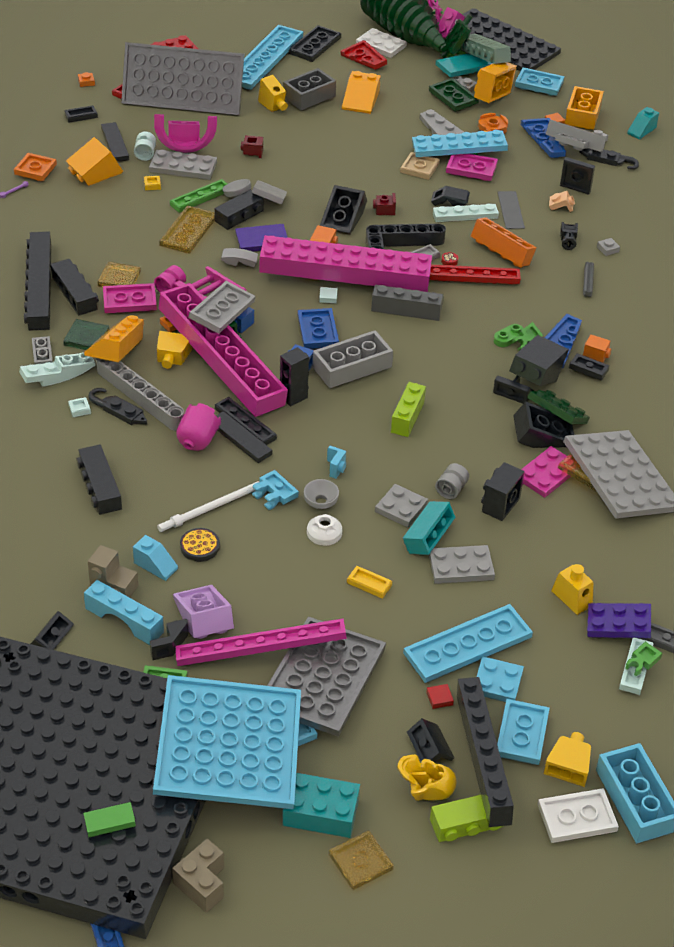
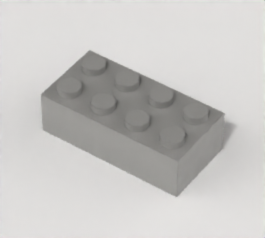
M374 330L314 350L312 367L329 388H333L391 368L393 350Z

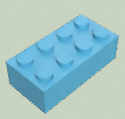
M638 743L600 754L596 772L636 844L673 833L674 800L642 745Z

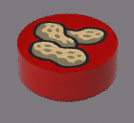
M452 252L444 253L441 262L443 265L456 266L458 264V255Z

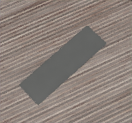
M498 191L506 229L525 228L516 191Z

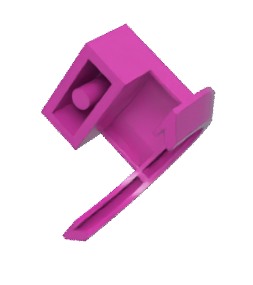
M154 114V128L157 137L166 147L174 151L190 153L204 148L211 142L216 133L217 116H208L207 130L201 140L199 121L168 120L167 136L164 130V114Z

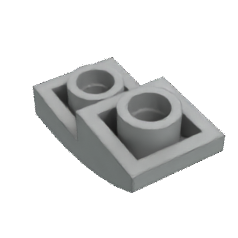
M226 248L222 251L221 260L229 265L237 266L239 261L246 266L255 267L258 253L244 249Z
M50 336L32 338L34 364L52 363Z

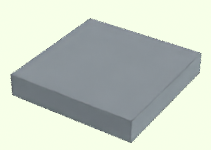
M257 180L252 193L282 204L287 191Z

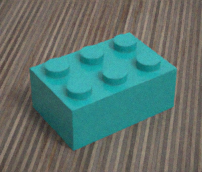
M296 773L294 808H283V826L351 838L359 802L360 784Z

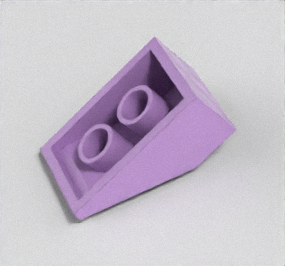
M213 585L173 594L182 619H187L188 632L193 638L201 639L209 634H221L234 628L231 605Z

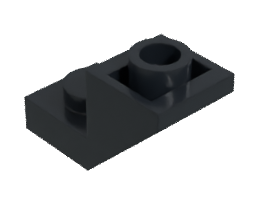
M444 186L433 192L431 202L436 206L448 200L452 206H464L468 203L470 192L464 189Z
M187 619L166 623L167 637L150 641L152 660L174 656L176 646L182 645L188 637Z

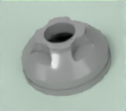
M248 179L230 182L223 187V192L225 196L233 199L250 190L252 187L251 182Z
M326 479L313 480L304 488L305 501L316 509H326L333 506L339 497L337 485ZM322 498L325 499L326 502L318 503L316 502V500Z

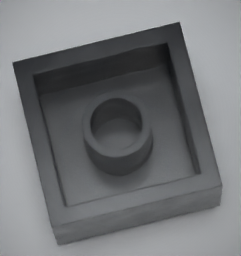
M505 462L499 468H496L491 479H487L483 486L485 493L481 500L483 504L482 512L503 521L521 497L525 471Z

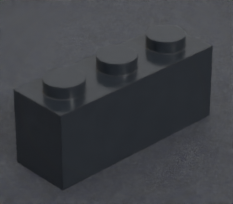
M250 189L214 208L215 222L229 230L263 212L264 198L253 194Z
M299 347L280 355V381L288 389L286 403L290 407L308 398L310 359L307 353L303 352Z

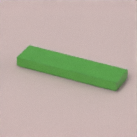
M223 179L170 200V206L180 213L223 195V187L228 183Z

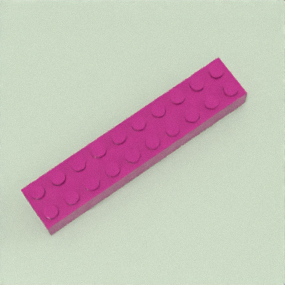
M265 235L260 253L259 272L370 286L384 285L428 292L432 255Z
M191 283L160 292L159 310L189 341L190 345L254 417L285 406L288 389L229 325L218 334L189 318L190 311L204 300V297Z

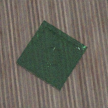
M76 319L64 338L63 344L87 350L109 330V325Z

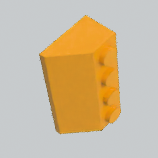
M134 315L125 317L84 352V355L119 362L142 340L144 319H139Z

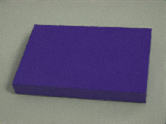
M284 224L235 228L239 248L252 252L261 251L265 235L288 238Z

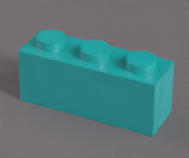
M430 501L403 537L409 554L429 555L456 518L450 502Z

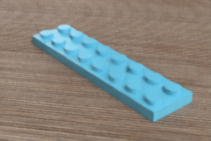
M277 25L244 58L242 87L252 90L289 52V48L303 37V31Z

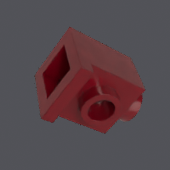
M245 135L244 141H241V151H243V154L257 155L259 158H262L264 137Z
M392 193V196L376 195V199H373V209H376V215H395V193Z

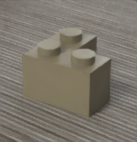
M100 545L88 560L90 586L96 580H99L129 598L137 589L138 573L119 565L118 551Z
M207 838L172 868L173 884L206 913L224 898L223 882L216 876L224 869V852Z

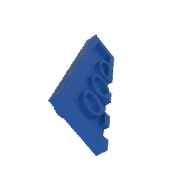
M550 118L521 120L520 125L550 158L565 157L566 150L564 146L560 145L559 141L555 140V137L546 135Z
M566 314L545 337L569 349L562 369L566 364L582 320Z

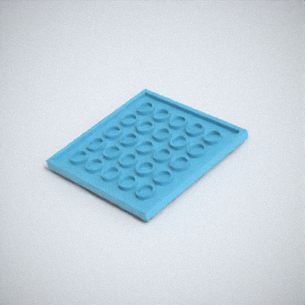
M168 675L153 795L293 809L301 690Z

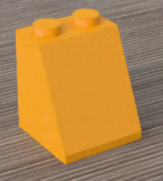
M95 137L66 160L71 174L75 175L81 183L85 182L88 186L124 172L111 151Z

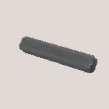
M588 261L585 263L583 295L585 297H591L593 292L594 263Z

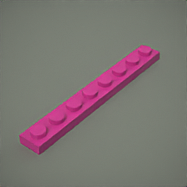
M344 619L176 646L177 666L347 639Z

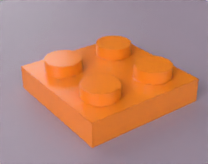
M27 153L14 168V175L44 181L57 165V160Z

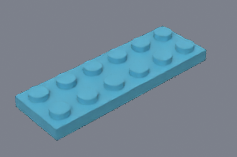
M500 130L412 137L416 157L508 151L506 138L503 131Z
M508 604L404 648L403 654L424 683H427L482 659V656H490L532 638L533 631L512 605Z

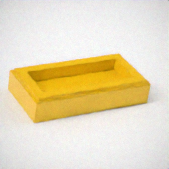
M356 566L347 578V584L382 599L392 586L391 580L359 566Z

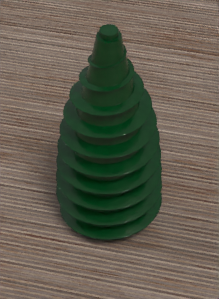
M360 0L362 11L393 36L410 44L431 47L442 53L447 51V43L439 32L440 28L437 25V18L433 15V9L429 6L427 0Z

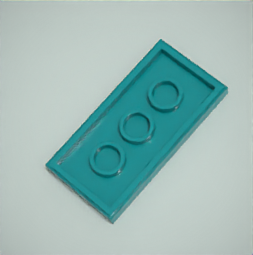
M467 53L436 60L435 65L451 78L479 72L481 68L493 63Z

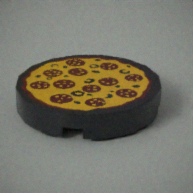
M205 528L189 530L181 537V553L185 558H191L197 562L208 561L214 558L220 549L219 537L215 532Z

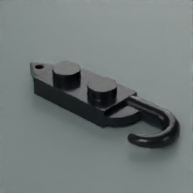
M586 148L579 151V153L587 157V160L612 166L628 162L634 164L633 166H627V169L631 170L639 167L637 159L621 155V153L613 150L603 149L602 152Z
M94 388L89 392V400L103 408V411L130 425L147 424L141 408L116 395L108 396L104 399L96 397L95 394L98 392H107L104 388Z

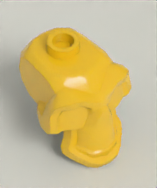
M416 754L403 756L398 762V771L405 780L411 783V795L416 801L422 799L443 800L448 799L453 794L457 779L455 773L449 767L435 764L429 759H423L420 763Z

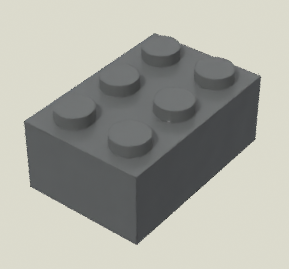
M319 68L283 82V88L286 91L285 99L300 110L317 105L336 96V80Z

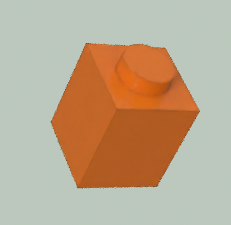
M590 335L585 343L583 356L603 363L606 358L610 357L612 348H609L611 341Z

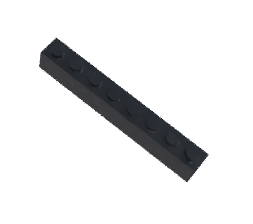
M50 231L30 232V239H27L26 249L27 270H25L24 323L28 324L29 331L50 330Z
M460 678L457 684V701L488 826H510L513 820L514 805L480 678Z

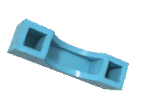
M96 580L84 592L85 609L101 618L105 614H113L119 617L129 626L134 637L150 645L151 640L159 638L164 633L162 615L99 580Z

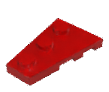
M365 40L340 51L341 56L375 70L387 65V59Z

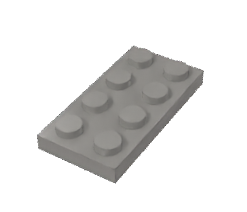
M156 150L149 166V172L210 180L217 164V157L196 155L194 153L187 154L178 151Z
M225 281L190 311L189 318L219 334L255 302L256 296Z

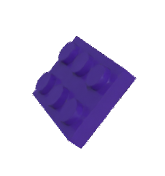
M588 603L587 636L651 638V604Z

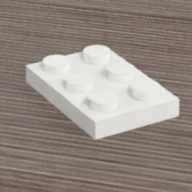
M374 28L356 39V43L365 40L381 55L389 58L399 53L407 45L406 41Z
M604 788L538 800L537 805L551 843L618 831L619 826Z

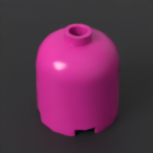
M198 403L197 406H192L190 404L176 430L179 443L188 450L200 451L205 449L221 425V418H217L214 414L215 410L208 405Z

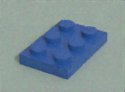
M332 308L298 310L297 316L303 347L308 349L323 348L339 342Z

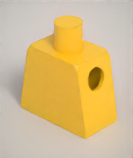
M274 75L262 78L258 102L271 112L279 109L281 111L286 110L288 104L285 102V89Z
M159 331L157 362H162L161 365L166 369H170L172 364L182 365L193 349L189 341L182 334Z
M575 564L558 574L551 591L574 613L579 615L588 609V603H593L594 583L584 573V567Z
M573 732L570 738L561 736L546 760L545 775L585 787L589 772L591 745L583 742V734Z

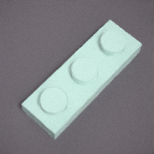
M638 638L632 639L627 661L631 659L632 653L639 646H641L645 642V640ZM646 641L653 646V642ZM630 667L628 670L624 668L619 689L640 695L647 669L643 667L641 674L635 676L636 667Z

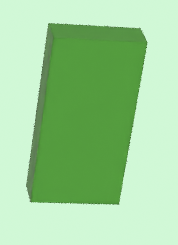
M131 802L84 813L88 837L136 826Z

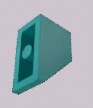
M649 107L644 108L637 114L627 134L640 140L656 129L659 112Z

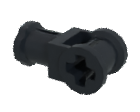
M561 222L560 236L562 247L565 250H572L577 245L578 223L565 224Z

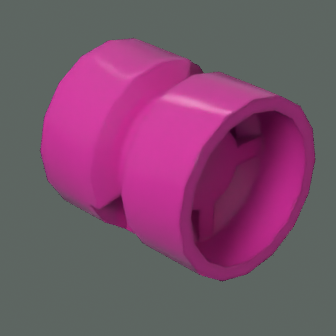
M171 265L155 278L154 284L160 293L175 288L174 283L179 280L185 283L186 275L180 267Z

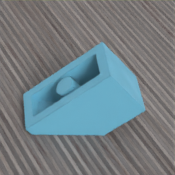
M145 535L133 546L134 563L166 581L178 569V565L164 546L151 537Z

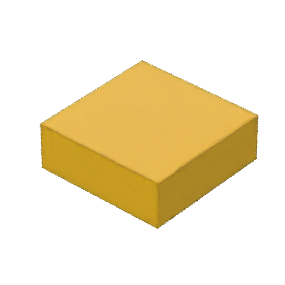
M145 176V190H161L160 176Z

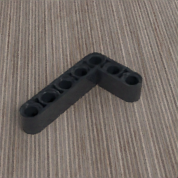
M443 224L369 225L366 228L365 243L366 247L377 249L396 246H427L429 244L439 246L445 242L446 227Z

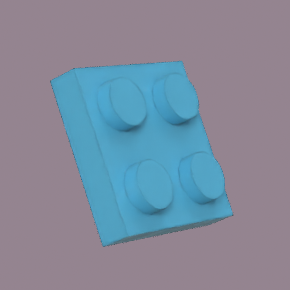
M482 656L477 677L480 678L484 697L506 702V699L516 700L524 666Z

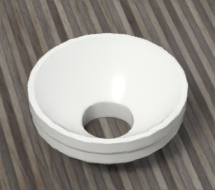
M327 514L319 515L308 523L307 536L315 544L323 546L332 545L342 537V525L333 516ZM328 521L330 522V525L323 526L320 524V522Z

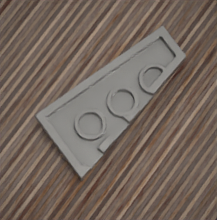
M432 109L420 113L419 119L428 129L432 130V134L447 135L448 133L462 134L464 132Z

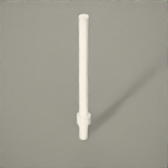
M255 483L182 515H174L170 517V520L157 525V528L160 532L172 527L177 528L183 525L185 521L256 491L253 488Z

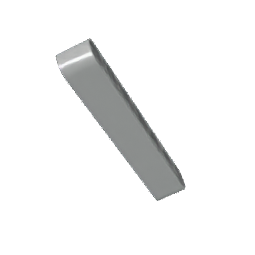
M96 358L97 372L100 376L169 429L177 430L184 415V409L121 361L114 362Z

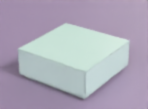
M321 287L319 302L336 304L338 288Z
M86 397L68 401L72 417L91 414Z

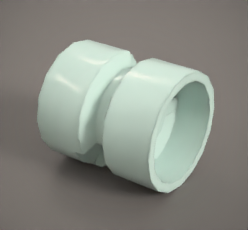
M141 132L137 135L134 154L138 159L147 161L153 157L156 146L155 136L150 132Z

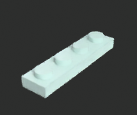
M496 204L433 208L435 222L477 220L485 217L488 219H498L499 216Z

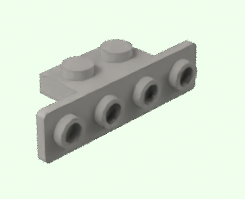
M554 120L549 121L546 135L555 137V140L559 141L560 145L568 146L569 144L573 146V149L580 151L590 148L602 152L607 139L605 136Z

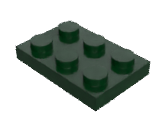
M453 78L429 86V92L454 111H459L479 103V99L475 98L472 92Z
M550 390L530 391L527 397L570 424H587L590 419L583 409L572 407L569 401L555 397L556 394Z

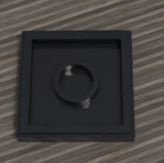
M565 157L560 186L589 195L592 188L595 165Z

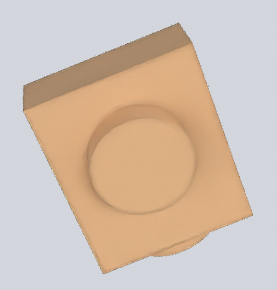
M568 191L550 196L549 207L551 211L563 206H567L569 212L573 211L575 200L572 195H569Z

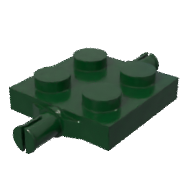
M468 14L464 21L458 19L445 39L448 49L440 54L441 57L446 58L449 52L455 55L460 51L462 44L470 36L471 30L468 24L473 18L471 15Z

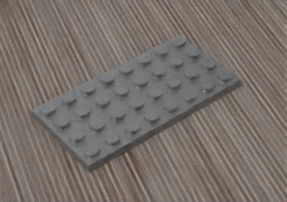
M125 42L121 103L240 115L245 54Z

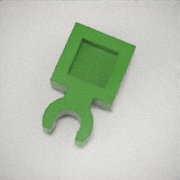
M532 322L518 333L520 336L513 339L512 343L520 342L521 346L518 348V351H520L535 336H543V334Z
M645 641L632 653V657L627 661L625 669L628 670L630 667H636L634 675L638 676L641 674L643 667L649 670L662 657V652Z

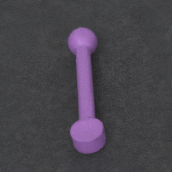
M24 181L21 185L11 190L0 192V198H5L6 195L22 187H28L29 183Z

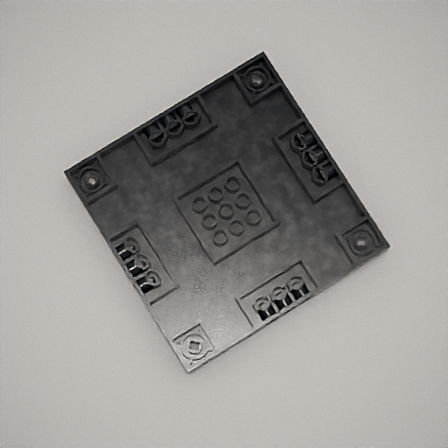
M0 637V898L139 938H147L173 878L172 868L180 862L206 800L153 795L167 678ZM131 802L135 827L88 837L84 819L85 812Z

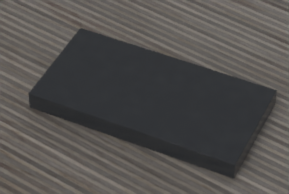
M317 25L291 46L288 54L313 62L341 38V33Z

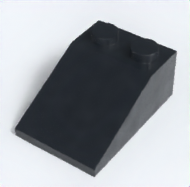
M334 185L320 226L336 229V232L351 234L363 215L368 201L365 191Z
M526 401L513 415L517 440L523 445L533 448L567 447L563 442L565 436L574 435L572 424L547 409Z

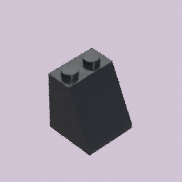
M537 335L515 354L509 372L539 386L557 382L569 349Z

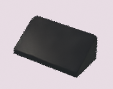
M57 611L30 644L54 650L74 623Z

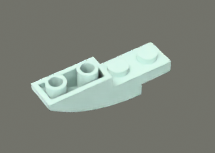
M84 352L55 356V361L52 363L20 366L19 373L26 383L40 382L42 387L77 377L94 367L96 363L92 357L85 356Z

